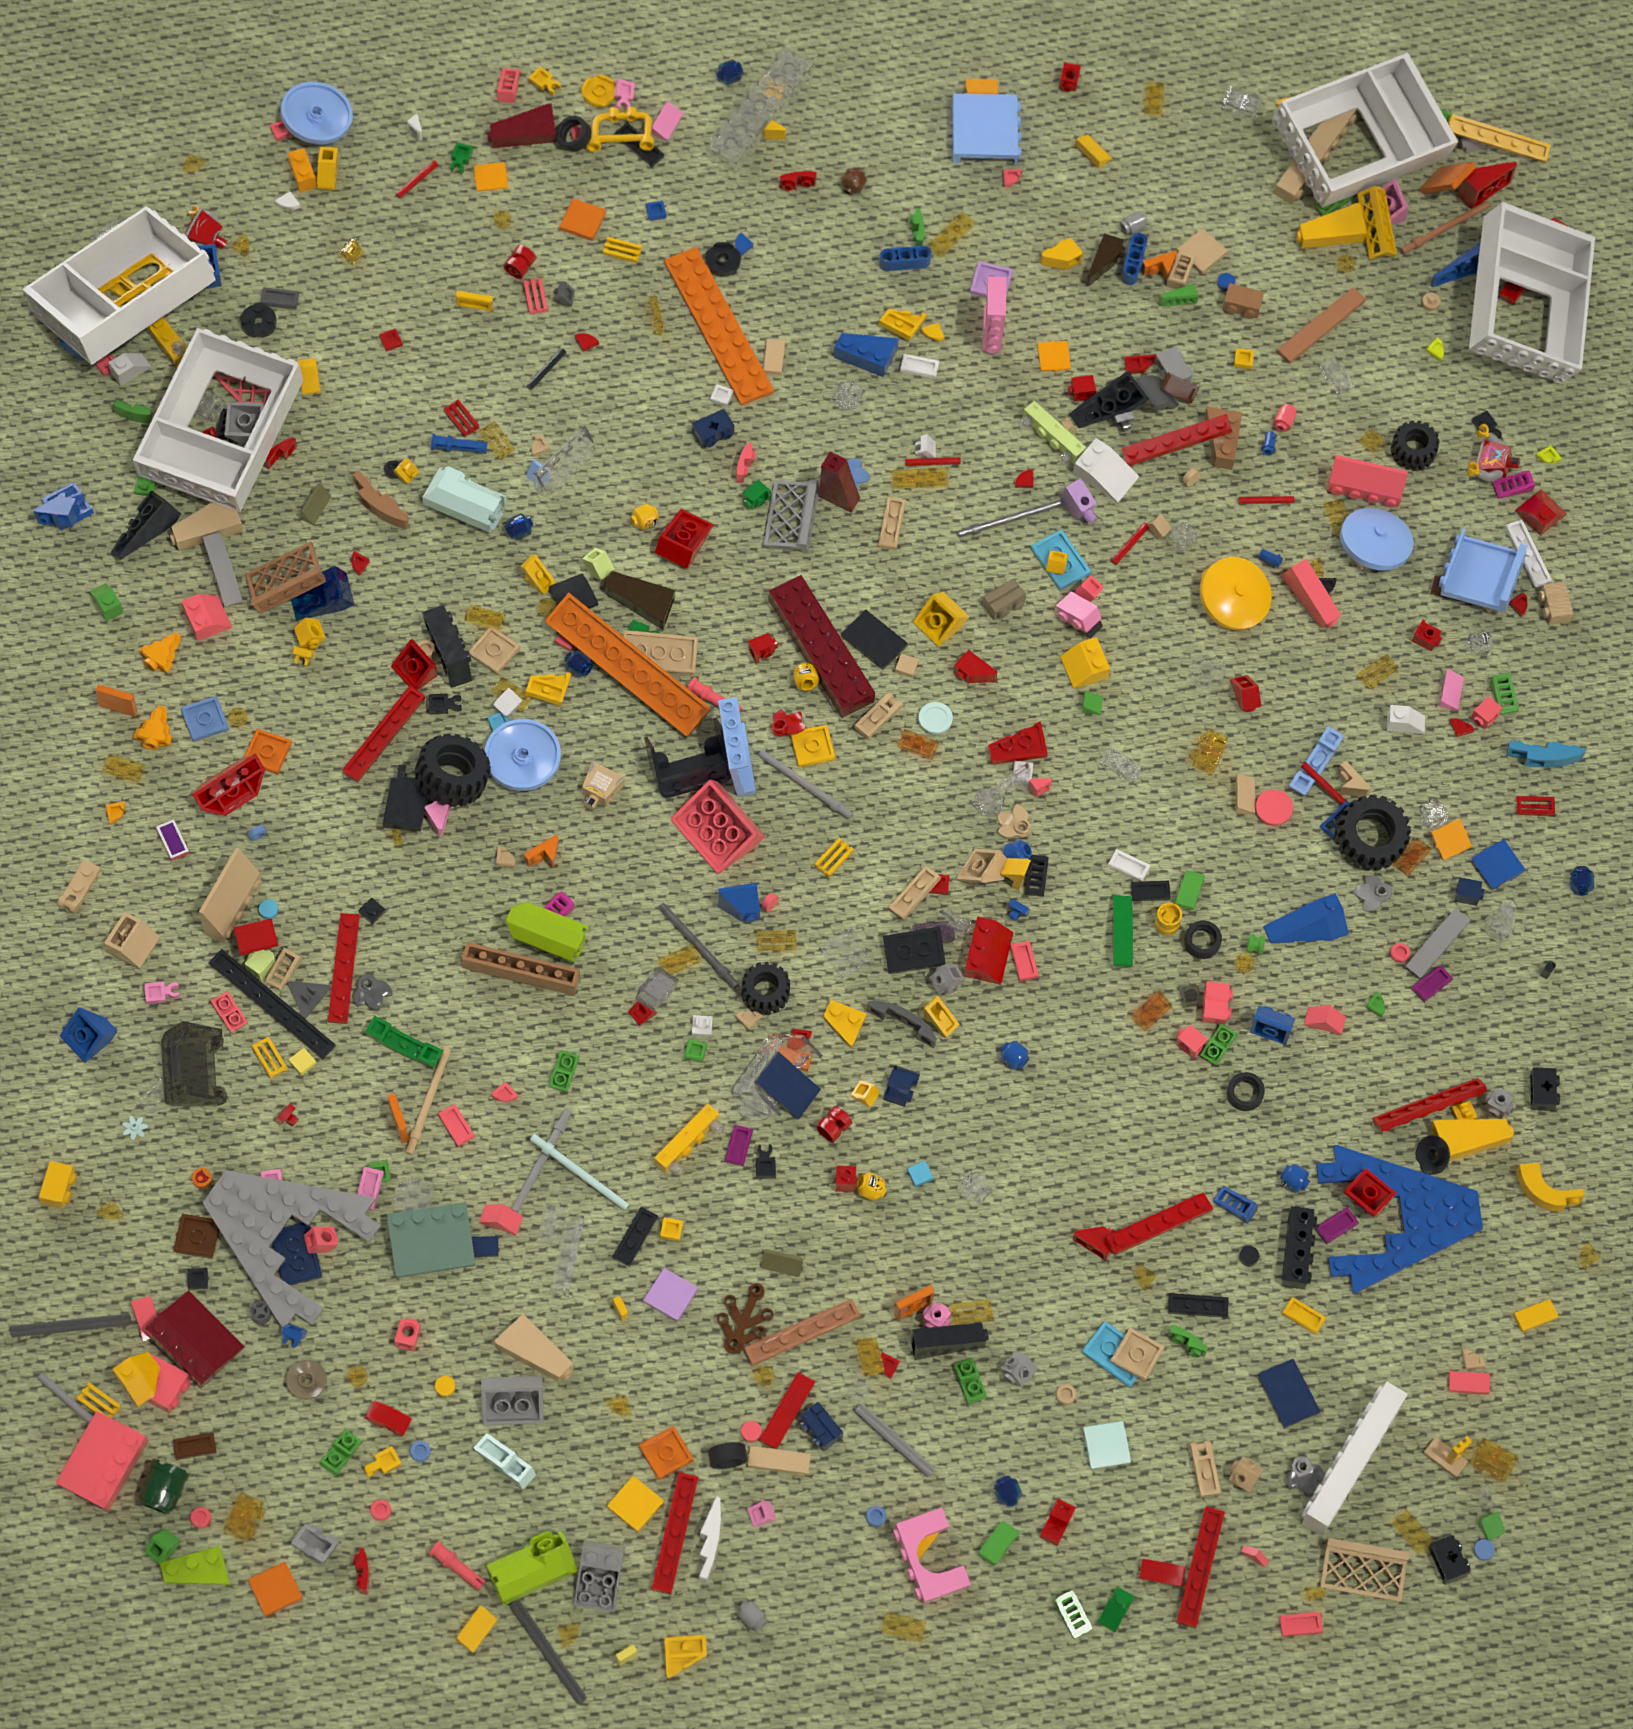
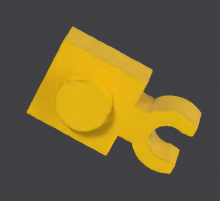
M541 66L528 77L531 84L541 91L545 88L548 89V93L552 96L555 95L553 87L561 89V84L558 81H553L554 76Z

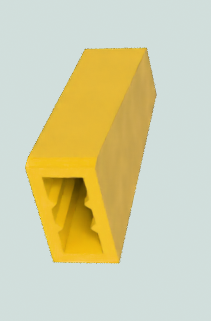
M1356 203L1300 224L1299 232H1296L1297 243H1300L1301 249L1365 242L1367 231L1361 204Z
M1506 1119L1435 1120L1431 1125L1433 1135L1443 1138L1448 1144L1450 1150L1449 1161L1508 1144L1514 1136L1513 1128L1511 1125H1508Z

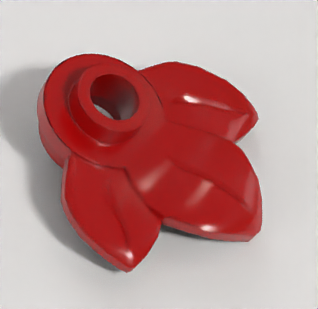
M780 709L773 715L771 731L775 736L795 735L806 728V724L801 723V711L786 715Z

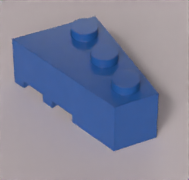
M841 333L834 347V358L884 378L898 350L899 338Z

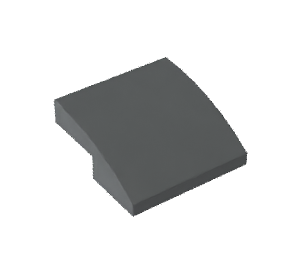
M1148 375L1136 379L1139 386L1156 408L1163 410L1169 406L1175 409L1179 405L1172 394L1160 389L1163 382L1159 377Z

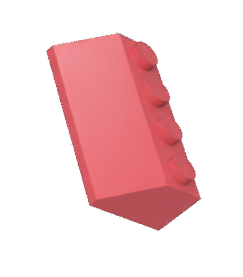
M1336 455L1327 491L1334 495H1347L1352 499H1364L1369 503H1382L1391 508L1399 507L1408 471Z

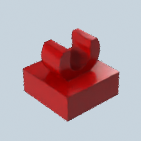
M291 1103L288 1104L274 1121L279 1125L286 1122L291 1127L294 1126L299 1120L292 1114L296 1108Z

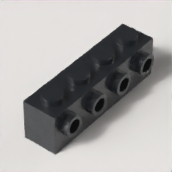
M1290 1207L1282 1287L1305 1290L1307 1284L1311 1283L1312 1272L1308 1271L1309 1265L1313 1264L1314 1254L1310 1253L1311 1246L1314 1247L1315 1235H1312L1313 1228H1316L1317 1216H1314L1315 1209Z

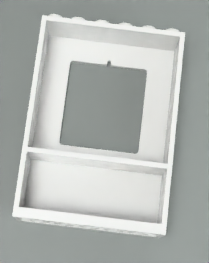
M1408 53L1281 101L1272 117L1273 124L1278 128L1282 141L1288 146L1290 155L1295 159L1299 171L1303 173L1308 187L1313 191L1315 200L1320 204L1321 208L1356 195L1374 185L1379 186L1394 178H1399L1449 157L1458 143ZM1358 109L1385 158L1330 179L1315 155L1303 129Z
M1502 202L1483 217L1469 350L1491 357L1493 360L1505 362L1510 366H1516L1526 372L1538 374L1540 377L1554 380L1556 383H1564L1581 371L1595 237ZM1499 278L1550 297L1545 353L1493 334Z
M197 328L133 458L138 475L241 512L304 381L299 364L293 359L286 360L276 353L269 354L259 347L252 348L242 341L236 342L230 340L225 335L219 336L208 329L202 330ZM215 372H220L242 381L246 378L245 382L271 391L244 448L188 428Z

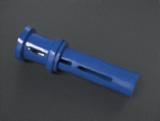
M433 433L431 450L444 449L447 452L462 450L486 454L488 442L455 439L451 435L447 437L436 436Z

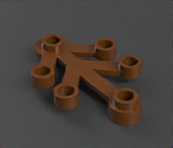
M754 1283L749 1287L748 1293L750 1297L742 1316L736 1306L735 1296L727 1295L724 1299L725 1306L729 1308L737 1325L735 1333H733L729 1325L728 1314L722 1312L717 1315V1323L722 1326L727 1337L724 1347L730 1354H739L744 1349L745 1344L766 1337V1329L763 1326H757L753 1333L743 1336L746 1329L764 1321L769 1322L774 1317L773 1310L765 1308L761 1314L750 1318L756 1302L765 1295L764 1287L759 1283ZM759 1288L760 1291L758 1293H754L753 1289ZM733 1299L734 1302L732 1304H728L727 1300ZM766 1312L771 1313V1316L765 1317L764 1314ZM721 1317L727 1318L724 1322H721L719 1319ZM762 1330L764 1331V1333L762 1335H758L757 1331ZM733 1341L738 1342L736 1346L730 1345Z

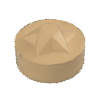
M1435 293L1425 294L1422 299L1423 308L1427 311L1437 310L1441 302L1440 297Z

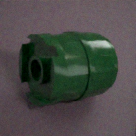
M152 1459L149 1466L150 1470L145 1480H143L139 1493V1503L169 1515L170 1511L173 1512L178 1500L181 1498L184 1484L188 1481L190 1473H186V1470L170 1463L161 1464L159 1463L160 1460Z

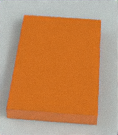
M1474 162L1441 166L1419 190L1422 194L1454 190L1475 169L1476 165Z

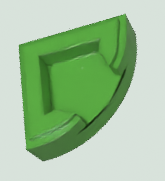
M1376 991L1365 1008L1380 1018L1384 1015L1385 1004L1383 997Z

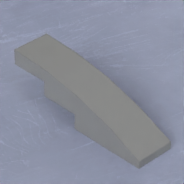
M221 532L202 537L224 607L243 602Z
M1455 908L1406 967L1422 979L1471 920Z

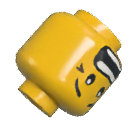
M643 504L633 509L630 521L633 527L643 531L657 524L659 514L654 506Z
M802 663L794 669L793 678L797 688L803 691H810L818 685L819 676L812 664Z
M871 1172L862 1174L856 1183L858 1194L871 1201L882 1198L887 1190L885 1180Z

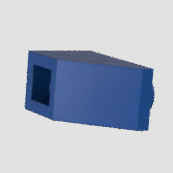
M56 497L35 508L33 512L38 524L73 528L80 509L75 498Z

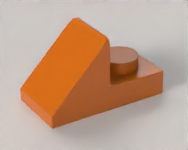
M1176 250L1143 261L1141 268L1143 275H1154L1161 270L1167 282L1177 256Z
M554 835L524 853V861L528 867L533 864L538 865L545 857L551 867L554 868L559 846L558 836Z

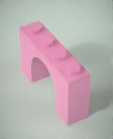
M988 276L987 303L984 305L982 351L994 354L1001 352L1006 317V277Z
M943 1508L897 1523L895 1530H893L896 1542L900 1541L902 1546L900 1550L902 1559L907 1561L909 1569H907L911 1581H915L917 1587L914 1589L918 1600H922L923 1604L969 1588L971 1585L964 1565L944 1573H932L924 1569L918 1560L917 1548L921 1540L949 1528Z

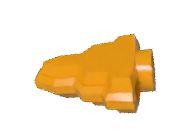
M175 632L167 635L162 641H154L151 645H144L138 651L145 658L143 661L144 665L152 672L159 669L164 673H168L173 667L174 652L179 647L181 635Z
M158 705L152 711L150 719L144 721L141 728H137L133 738L143 742V747L146 749L158 750V746H171L172 736L169 734L170 727L166 723L168 716L165 706Z

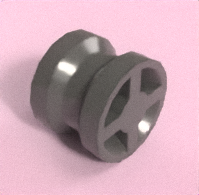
M258 1301L251 1306L250 1314L255 1324L264 1325L269 1322L271 1312L267 1303Z

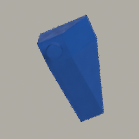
M1481 242L1435 274L1431 286L1436 287L1476 274L1478 271Z
M1336 893L1318 899L1263 926L1271 944L1294 943L1295 941H1332L1349 935L1344 909Z

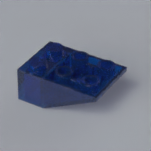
M333 566L322 572L326 579L325 583L292 598L291 602L296 621L341 612L355 605L347 572L337 566Z

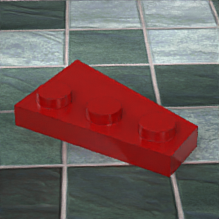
M1041 721L1035 723L1030 728L1020 730L1017 734L1006 736L989 744L988 751L991 765L1046 758L1048 752Z

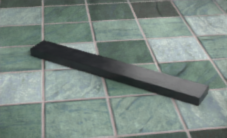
M221 949L208 962L212 968L322 1060L336 1047L334 1042L224 950Z

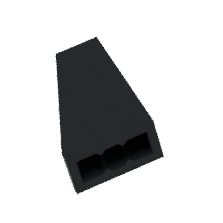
M982 1323L913 1329L910 1342L914 1360L983 1348L986 1345V1341L989 1340L987 1329H983Z

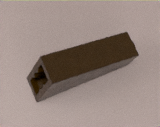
M611 571L610 576L605 578L603 584L606 595L664 630L675 600V590Z

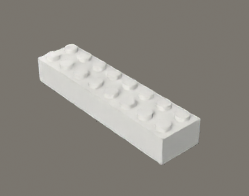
M1386 1382L1384 1387H1378L1362 1417L1358 1420L1354 1430L1344 1443L1342 1450L1338 1453L1334 1463L1316 1489L1311 1499L1312 1501H1309L1301 1515L1304 1518L1302 1525L1323 1537L1408 1395L1407 1393L1389 1382Z

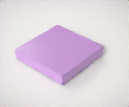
M978 261L970 294L987 298V281L989 276L1006 277L1007 296L1013 269Z
M664 1268L644 1298L643 1303L678 1322L698 1291V1287Z

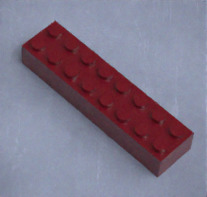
M799 575L770 589L768 601L806 662L815 667L819 676V683L841 718L874 703L875 691L803 576Z

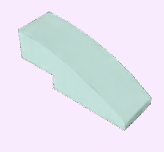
M487 1433L474 1447V1450L521 1489H524L536 1476L535 1471L530 1465L518 1458L515 1452Z

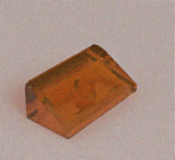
M1158 990L1133 1013L1132 1020L1146 1032L1173 1006L1165 995Z

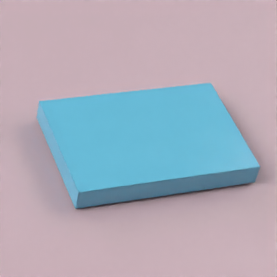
M1062 529L1030 546V549L1045 570L1050 550L1068 554L1064 574L1046 571L1060 591L1092 573Z
M1105 1321L1081 1353L1130 1388L1137 1380V1377L1110 1363L1125 1335Z

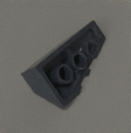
M151 490L136 509L139 511L135 519H130L128 531L121 534L111 553L120 560L169 529L178 521L181 513L168 501Z

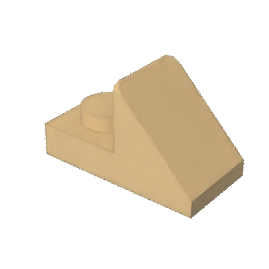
M1347 761L1343 762L1339 767L1338 773L1341 780L1347 783L1341 787L1339 794L1359 797L1368 796L1371 787Z

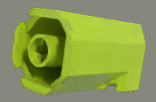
M530 902L512 906L506 919L508 928L515 941L532 946L574 964L577 961L574 957H579L587 938L585 931L589 932L590 929L585 924Z
M552 1531L539 1534L531 1538L529 1547L526 1545L523 1549L486 1565L491 1583L497 1593H499L497 1596L503 1606L578 1573L568 1542L562 1531H557L558 1535H553Z

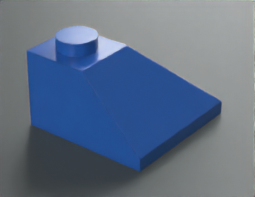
M757 883L719 888L718 907L739 921H746L748 923L756 921L760 918Z
M78 1008L60 1034V1037L86 1063L111 1042L118 1030L105 1017L83 1008Z

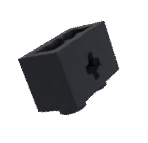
M1532 1068L1530 1072L1531 1110L1554 1111L1556 1106L1560 1104V1093H1557L1560 1076L1557 1075L1556 1068Z
M1454 1535L1430 1544L1428 1549L1444 1585L1468 1576L1471 1569L1470 1564L1466 1558L1464 1559L1461 1553L1462 1546L1459 1540L1455 1539ZM1448 1556L1450 1559L1454 1558V1562H1452V1560H1447Z

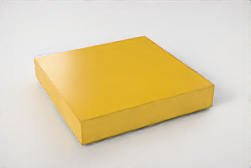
M827 725L807 728L795 735L790 734L798 767L836 760Z
M632 1476L607 1505V1508L639 1533L664 1504V1500L636 1477Z

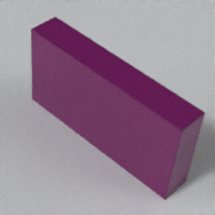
M1439 965L1412 986L1411 989L1425 1003L1453 981V977Z
M734 1125L725 1163L744 1167L753 1129Z
M1346 1207L1317 1226L1315 1230L1327 1245L1357 1226L1359 1222L1349 1208Z

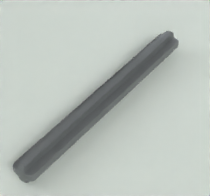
M118 1314L10 1326L11 1337L128 1326L131 1325L130 1314Z
M518 1599L512 1602L510 1608L576 1703H583L587 1699L585 1693L521 1601Z

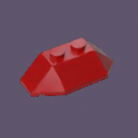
M254 753L234 762L203 782L191 795L201 811L227 816L258 796L266 769L257 754Z

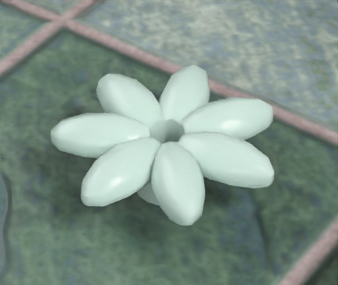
M130 1116V1123H122L124 1127L128 1128L123 1132V1135L131 1133L132 1140L136 1138L137 1134L144 1137L142 1130L148 1128V1125L141 1124L143 1117L135 1121V1118Z

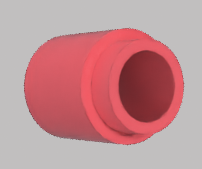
M1284 404L1280 407L1273 421V425L1278 431L1290 430L1296 417V408L1290 404Z

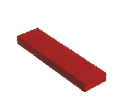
M800 1372L796 1374L759 1438V1442L772 1449L779 1448L814 1387L815 1380Z

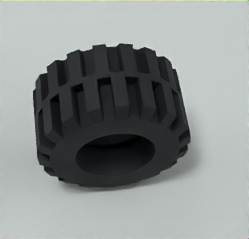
M1411 420L1409 424L1405 422L1397 428L1391 444V455L1394 456L1395 462L1399 461L1398 465L1400 467L1406 466V470H1409V468H1413L1412 471H1417V468L1424 470L1425 466L1428 468L1435 460L1440 439H1438V433L1434 432L1435 429L1428 427L1429 424L1426 422L1425 424H1422V421L1419 420L1417 423L1414 420ZM1416 441L1422 444L1424 448L1415 450L1410 448L1406 442Z
M761 962L756 963V967L753 965L749 967V971L746 970L742 978L741 988L743 1002L745 1001L746 1007L749 1008L751 1006L752 1012L758 1010L761 1015H763V1012L771 1015V1011L777 1013L779 1008L783 1009L790 996V979H788L787 972L783 973L784 969L781 966L777 968L776 963L769 965V962H765L764 965H761ZM760 982H770L776 986L777 990L770 995H763L758 993L754 987Z

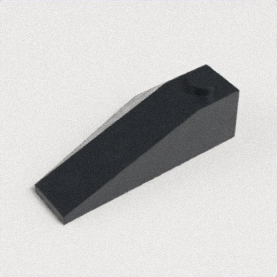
M1127 370L1070 412L1069 415L1079 428H1083L1113 418L1116 415L1134 411L1147 402L1149 398Z

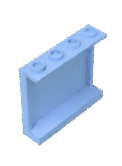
M953 93V163H960L961 158L1014 159V164H1017L1018 158H1021V147H1018V143H1021V132H1018V128L1021 127V117H1017V113H1020V102H1017V95Z
M1463 528L1461 535L1457 534L1454 543L1456 548H1452L1449 556L1451 561L1446 563L1444 569L1446 575L1445 577L1441 576L1439 587H1442L1441 595L1506 612L1526 557L1527 545L1520 544L1518 550L1467 537L1465 536L1466 529Z
M737 697L718 700L729 770L737 796L756 794L745 723H741Z

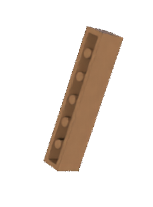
M470 942L466 943L462 956V968L574 996L580 980V969Z

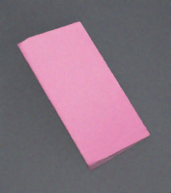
M667 101L652 126V135L668 141L683 116V112Z
M1449 669L1445 673L1440 707L1458 711L1464 677Z

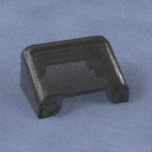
M182 1021L163 1034L161 1039L164 1100L167 1105L220 1106L227 1102L225 1088L216 1086L214 1052L218 1051L224 1043L222 1029Z

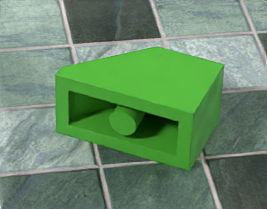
M105 583L89 591L106 622L123 614L121 603L108 584Z

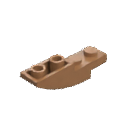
M360 471L353 474L354 483L360 489L358 491V499L369 511L396 527L409 528L408 520L410 518L404 510H400L398 502L394 497L391 498L387 493L381 495L377 488L374 489L371 486L370 479L366 475L363 476Z

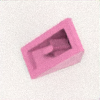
M435 801L425 807V815L438 836H442L451 807L448 804L441 805L439 804L440 802Z

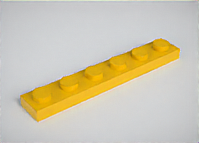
M1451 114L1448 124L1454 135L1537 161L1547 162L1551 144L1455 114Z

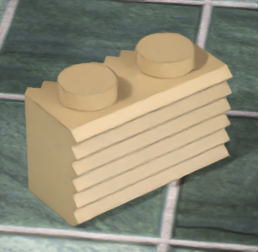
M1566 582L1544 584L1541 591H1539V600L1544 603V618H1548L1549 624L1570 622L1573 617V610Z

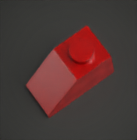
M968 650L954 665L953 673L958 680H964L966 683L971 684L995 682L998 671Z
M1248 675L1230 679L1238 706L1243 711L1251 712L1256 710V708L1262 707L1259 686Z
M1104 1226L1078 1230L1074 1233L1072 1240L1106 1261L1112 1252L1104 1238L1116 1231Z

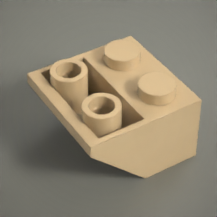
M124 912L104 944L108 953L141 969L158 943L160 936L142 920Z

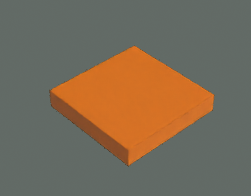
M573 198L560 224V230L593 241L606 215V209Z
M100 684L97 685L95 691L100 707L133 717L136 716L137 707L133 694Z
M256 729L244 758L256 753L266 769L265 771L278 775L292 745V740Z
M393 1093L387 1095L389 1110L400 1141L403 1144L409 1141L408 1131L396 1095Z
M932 1285L896 1302L894 1316L897 1321L932 1304L935 1291Z
M675 1426L639 1444L640 1450L658 1480L694 1462L691 1453Z
M286 1561L248 1579L265 1617L303 1599Z

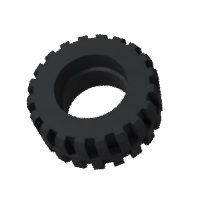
M451 734L438 735L433 739H429L420 751L414 773L417 780L416 783L419 788H422L421 791L424 795L430 796L429 798L434 802L436 800L440 802L439 804H448L450 807H456V805L460 807L465 806L467 803L475 802L482 795L491 772L490 760L486 756L487 754L484 749H480V745L477 742L473 743L468 737L463 738L459 734L454 736ZM440 765L455 766L466 775L456 776L449 774Z
M1370 794L1369 798L1364 795L1359 797L1358 800L1355 799L1350 802L1349 806L1344 809L1335 827V834L1337 835L1335 842L1337 845L1340 844L1338 850L1340 854L1344 853L1346 855L1344 859L1347 862L1351 860L1354 862L1353 866L1357 868L1364 866V870L1370 871L1372 867L1375 871H1378L1382 867H1390L1392 863H1395L1400 858L1410 841L1411 826H1407L1409 818L1403 815L1405 811L1402 807L1398 808L1395 806L1397 803L1394 800L1389 802L1387 797L1381 796L1377 798L1376 794ZM1362 819L1379 821L1388 831L1389 842L1381 847H1373L1364 843L1357 834V823Z

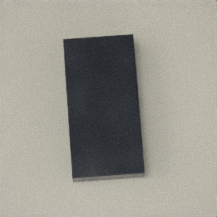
M1169 880L1131 882L1132 901L1170 900Z

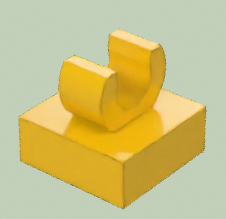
M405 458L393 472L406 485L420 471L408 458Z
M300 645L294 646L293 654L297 655L294 663H299V659L303 657L305 659L304 666H308L310 658L315 656L316 650L301 647Z
M1470 1100L1451 1108L1456 1120L1478 1118Z

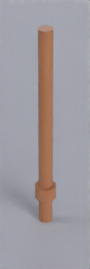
M1485 201L1420 238L1412 239L1411 243L1400 248L1401 253L1405 254L1413 249L1416 250L1422 247L1425 242L1489 208L1490 203Z

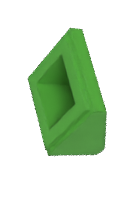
M1085 691L1082 713L1101 715L1103 697Z
M388 1159L368 1162L369 1168L384 1171L382 1182L391 1181Z
M1498 1511L1482 1518L1478 1523L1487 1540H1492L1506 1533Z

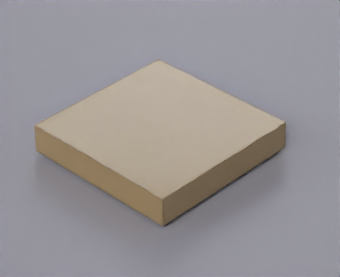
M1203 228L1177 249V253L1180 251L1196 256L1193 267L1202 275L1228 252Z
M490 626L469 650L471 658L498 675L521 647Z
M1129 1328L1110 1363L1146 1382L1165 1347Z

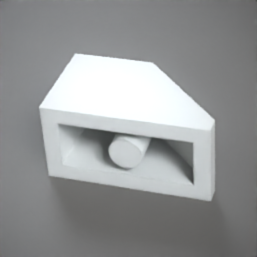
M123 353L108 362L110 372L120 386L152 368L142 353Z
M1390 705L1387 714V731L1425 734V716L1409 706Z

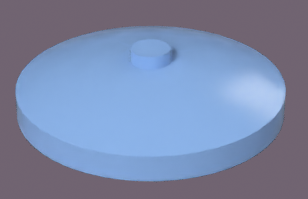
M305 82L298 84L285 94L281 105V118L285 127L295 137L308 143L329 144L336 142L346 135L352 123L353 112L348 99L338 89L325 83Z
M1364 508L1352 512L1345 519L1340 531L1341 544L1347 554L1359 564L1371 569H1396L1409 559L1413 550V536L1407 525L1394 514L1381 509Z
M515 719L500 725L489 736L485 746L486 756L490 760V775L500 785L517 791L533 790L548 783L558 771L561 761L560 744L555 734L544 724L530 719Z

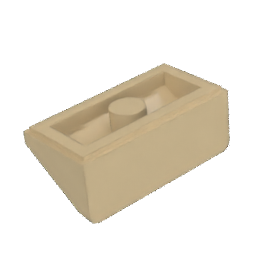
M1237 774L1236 813H1256L1255 778Z

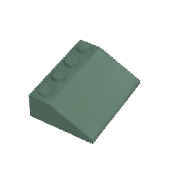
M466 1202L387 1214L396 1278L476 1266Z

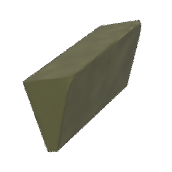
M321 483L317 484L301 510L302 520L312 525H315L331 498V495Z
M769 1249L764 1250L761 1264L762 1269L795 1277L800 1276L803 1266L802 1257Z

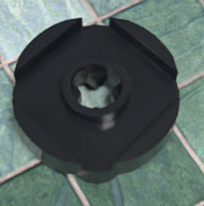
M718 242L706 251L705 263L713 275L720 277L734 275L741 265V253L731 243ZM725 257L727 261L721 262L718 259Z
M256 302L242 312L240 322L243 332L249 337L265 338L275 331L277 318L272 308L263 305L261 302ZM261 318L262 323L260 324L258 322L255 324V319Z

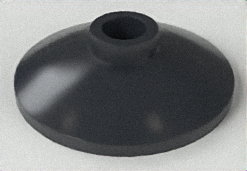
M1430 1135L1424 1137L1419 1142L1415 1156L1423 1172L1436 1175L1447 1167L1450 1160V1150L1443 1138Z

